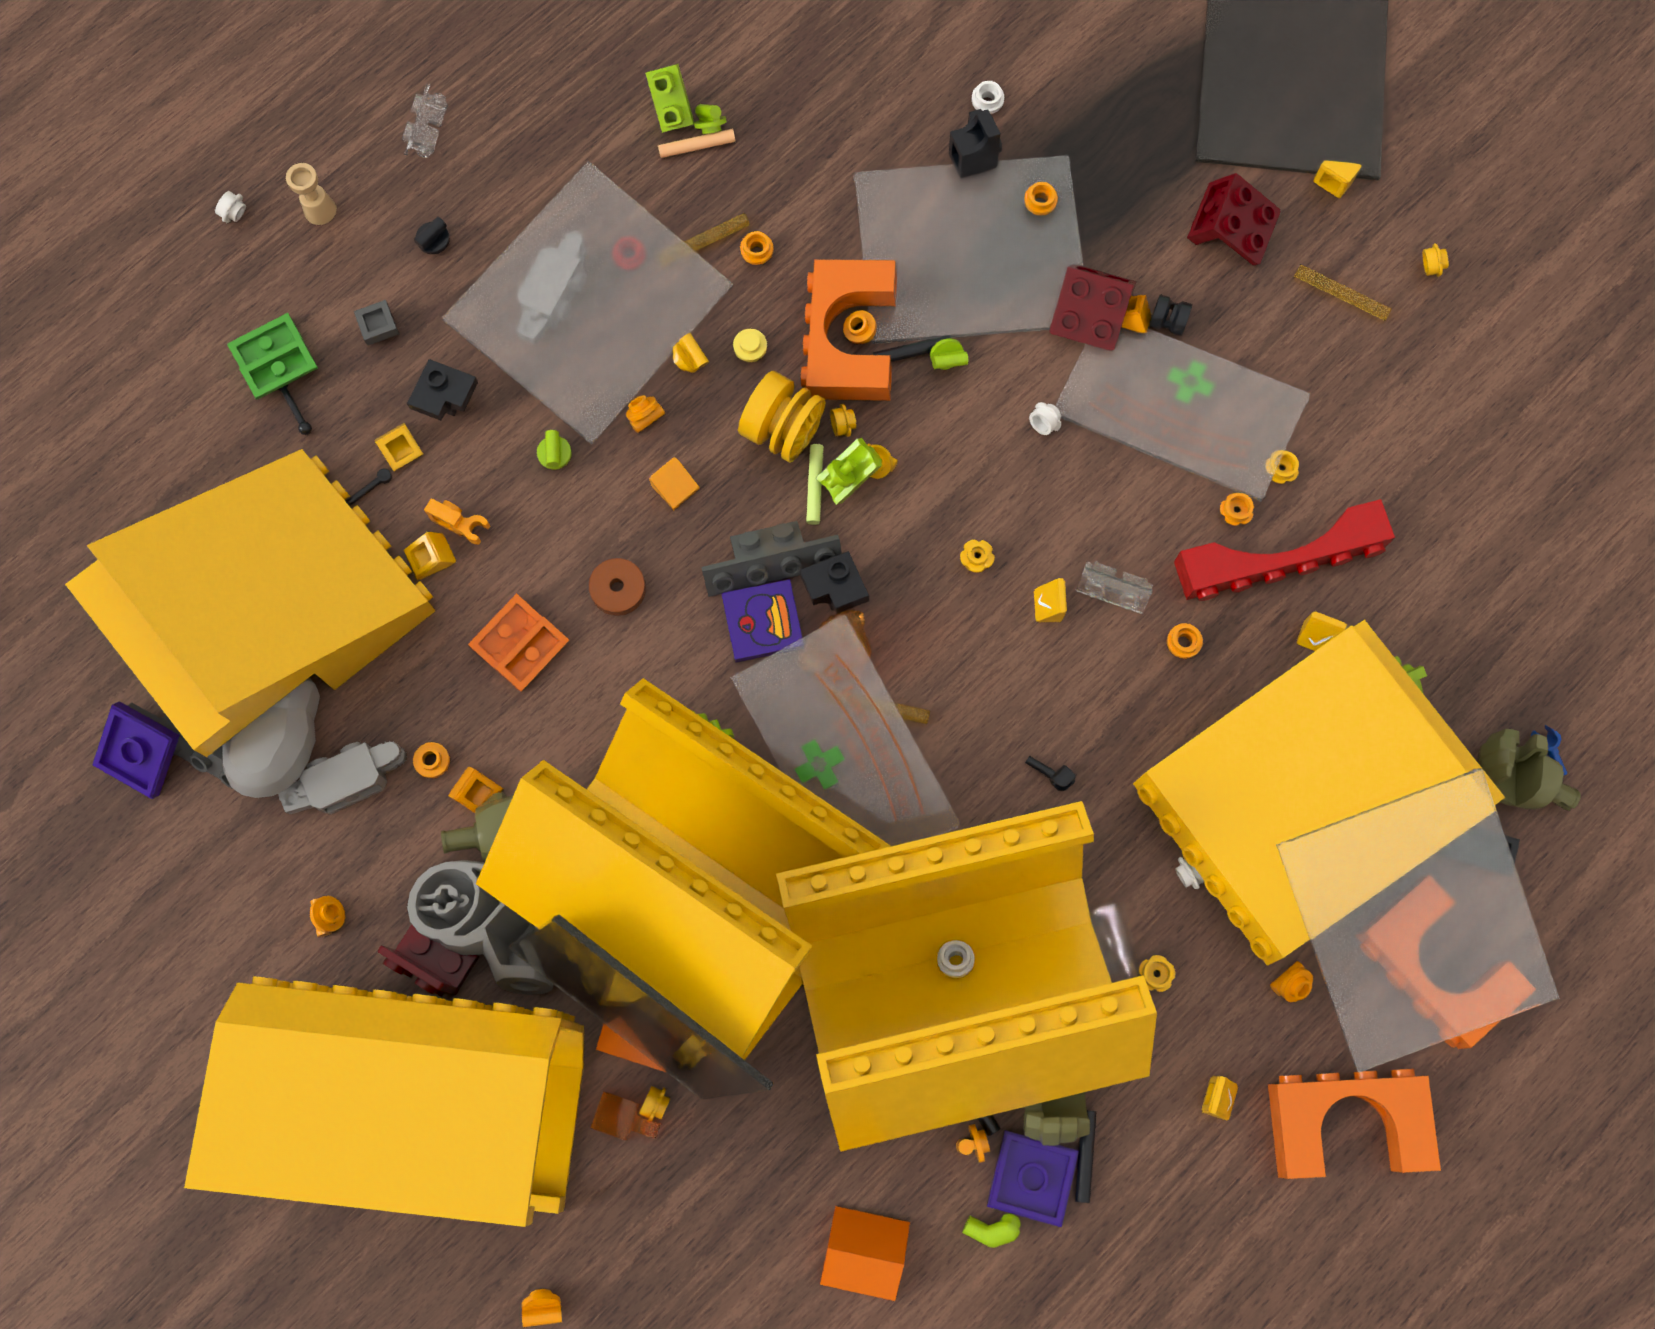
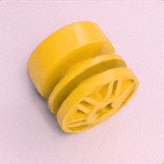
M770 371L764 376L750 396L740 418L738 432L741 436L757 445H762L771 436L770 452L778 454L782 450V459L790 463L801 454L814 437L826 402L825 398L819 395L811 397V392L807 388H802L792 398L795 387L794 381L776 371Z

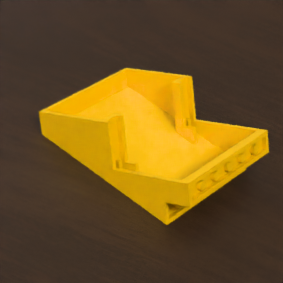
M303 449L88 544L87 547L97 558V561L65 584L192 749L205 757L212 754L314 673L336 690L435 612V609L428 602L433 598L432 594L421 581L415 585L407 577L412 573L408 565L400 556L393 559L386 550L391 547L389 542L379 530L373 534L365 525L370 520L358 505L352 509L345 501L350 495L337 480L332 484L327 480L324 475L330 471L317 455L310 459Z
M1365 619L1354 627L1351 625L1149 769L1133 783L1141 801L1152 809L1158 817L1164 832L1172 836L1181 848L1184 859L1188 864L1195 867L1203 878L1209 893L1218 898L1226 909L1229 920L1234 926L1240 928L1249 940L1254 954L1262 959L1267 966L1293 952L1496 809L1495 805L1505 798Z

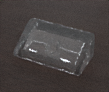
M1112 904L1089 911L1112 983L1141 976L1139 974L1140 964L1123 904Z

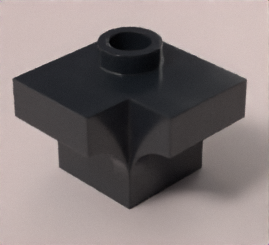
M978 109L969 112L968 124L961 129L950 132L949 156L960 178L997 168L998 156L1002 152L1001 133L988 109L984 111Z
M429 359L407 405L414 411L441 421L446 413L455 416L457 410L465 411L478 384V380L475 376Z
M849 551L799 570L813 606L827 603L831 611L835 610L836 614L869 602V594Z

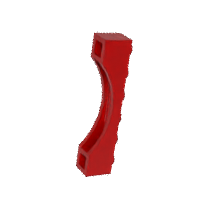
M1379 499L1348 507L1333 527L1324 535L1305 546L1291 551L1273 554L1247 553L1229 549L1213 542L1180 551L1174 560V564L1186 600L1198 597L1199 601H1206L1217 597L1220 591L1231 589L1233 593L1241 592L1251 588L1254 582L1265 580L1266 584L1275 583L1286 578L1285 574L1298 571L1299 575H1306L1318 570L1319 565L1331 563L1333 567L1340 566L1352 561V557L1364 554L1365 558L1375 557L1386 551L1385 547L1395 536L1382 500Z

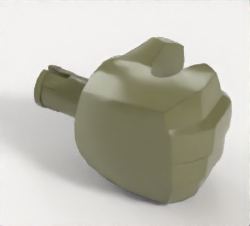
M1504 729L1492 734L1486 743L1481 745L1477 762L1505 796L1500 803L1536 810L1553 802L1567 811H1570L1571 808L1574 809L1578 805L1581 797L1580 792L1563 783V766L1547 755V737L1534 734L1524 746L1517 747L1520 744L1519 731Z
M503 792L493 794L487 801L475 809L476 822H474V826L441 831L444 854L452 851L477 848L478 851H481L482 860L485 862L513 795L507 797Z
M1086 1092L1026 1106L1023 1117L1025 1136L1040 1141L1043 1146H1054L1060 1143L1074 1142L1077 1138L1089 1135L1090 1120L1087 1116Z

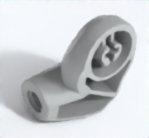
M310 677L222 745L224 774L231 788L241 795L254 798L274 796L288 789L300 777L306 767L316 742L314 720L320 699L318 689Z
M468 860L444 862L429 868L416 880L409 894L407 909L410 922L420 934L439 942L446 949L461 955L484 954L496 985L503 990L527 995L545 994L552 990L557 941L476 885L485 862Z

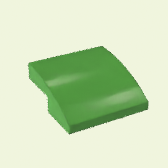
M288 313L227 343L240 367L239 370L257 400L318 369L308 347Z

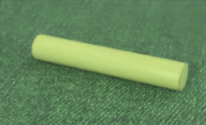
M821 444L810 445L806 523L810 525L820 524L822 484L816 477L823 470L824 446Z

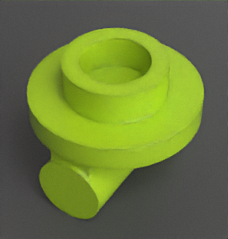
M699 104L695 108V113L699 120L694 122L695 129H702L703 134L721 131V125L727 122L726 117L721 116V109L717 105Z
M943 339L937 342L931 349L930 359L934 369L945 370L956 366L968 365V354L966 351L964 352L961 343L956 339Z
M547 430L545 432V439L537 447L539 462L548 469L556 470L566 466L571 459L572 450L567 440L559 436V431Z

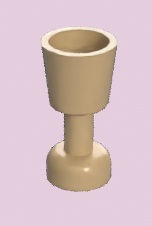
M298 163L290 167L286 173V181L291 190L299 194V200L306 219L315 225H323L330 222L336 215L337 207L325 190L318 185V176L315 169L306 163Z

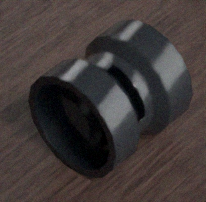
M1160 294L1149 327L1158 330L1166 328L1170 330L1171 334L1182 336L1193 304L1184 301L1176 303L1170 297ZM1169 310H1172L1169 320H1166Z

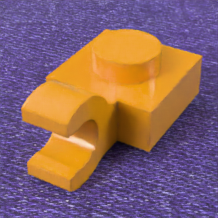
M431 498L424 508L431 521L459 536H465L473 544L479 545L481 543L480 538L472 534L474 527L483 526L488 530L490 528V524L483 516L473 515L464 518L461 514L462 509L447 500L440 503Z

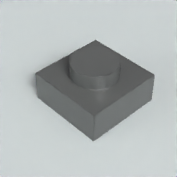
M386 300L354 311L367 346L399 335Z

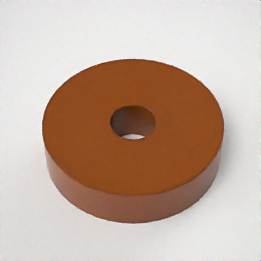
M613 558L602 562L594 569L589 579V593L594 604L601 611L609 615L620 616L631 613L639 607L645 597L646 584L642 572L634 563L626 559ZM620 582L623 584L622 590L618 592L611 590L614 583Z

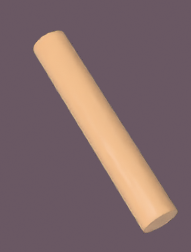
M732 128L658 145L660 158L732 143L735 142V135Z

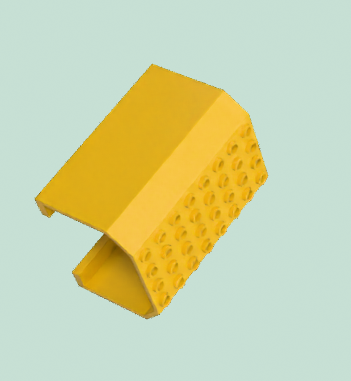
M643 678L625 692L620 702V705L626 708L625 714L594 780L587 789L545 760H542L520 779L476 885L731 1066L739 1069L803 985L799 965L812 948V945L790 931L776 874L890 847L891 845Z
M1082 801L776 874L790 931L812 945L799 968L819 1054H816L823 1088L840 1152L1150 1076L1157 1011L1144 975L1113 983L1111 981L1091 922L1082 879L1083 844L1094 842V833ZM953 940L963 941L972 948L975 957L972 970L960 978H952L945 975L940 970L937 962L940 948L945 943ZM954 955L950 958L949 962L952 965H959L962 963L963 958L959 955Z
M253 976L252 984H236L215 1022L184 1188L526 1227L533 1223L534 1211L556 1214L564 1212L584 1069V1025L575 1023V1016L555 1009L533 1007V1011L510 1004L493 1003L492 1006L466 999L453 998V1001H448L429 995L413 994L412 997L392 991L373 990V992H368L367 990L333 985L331 988L318 985L317 983L302 981L290 983L273 978Z

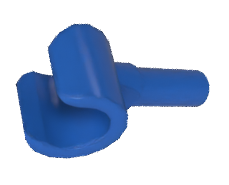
M1545 725L1548 733L1547 754L1563 766V772L1566 775L1567 770L1557 748L1561 743V735ZM1532 731L1531 736L1539 733Z

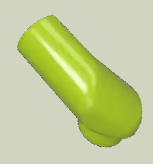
M1012 1213L1004 1214L999 1222L991 1225L970 1215L962 1233L990 1248H995L1015 1241L1020 1234L1021 1222Z

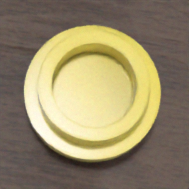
M756 329L742 330L734 339V352L743 361L756 362L765 355L767 340Z

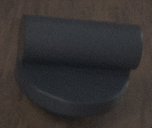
M437 216L432 222L425 223L418 229L414 241L423 252L438 254L447 248L450 242V235L446 228V223Z

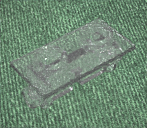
M426 84L422 95L419 93L415 95L410 112L416 114L414 123L407 122L402 141L407 142L404 155H408L410 147L416 149V153L421 157L427 158L430 154L434 153L440 130L428 126V123L441 127L448 104L444 95L439 93L428 94L430 84Z
M1095 560L1093 563L1086 561L1076 589L1077 592L1143 614L1153 591V584L1148 583L1147 578L1123 572L1120 579L1115 577L1117 569L1098 563Z

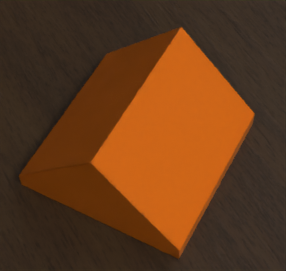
M835 1206L820 1285L895 1301L905 1263L910 1222Z

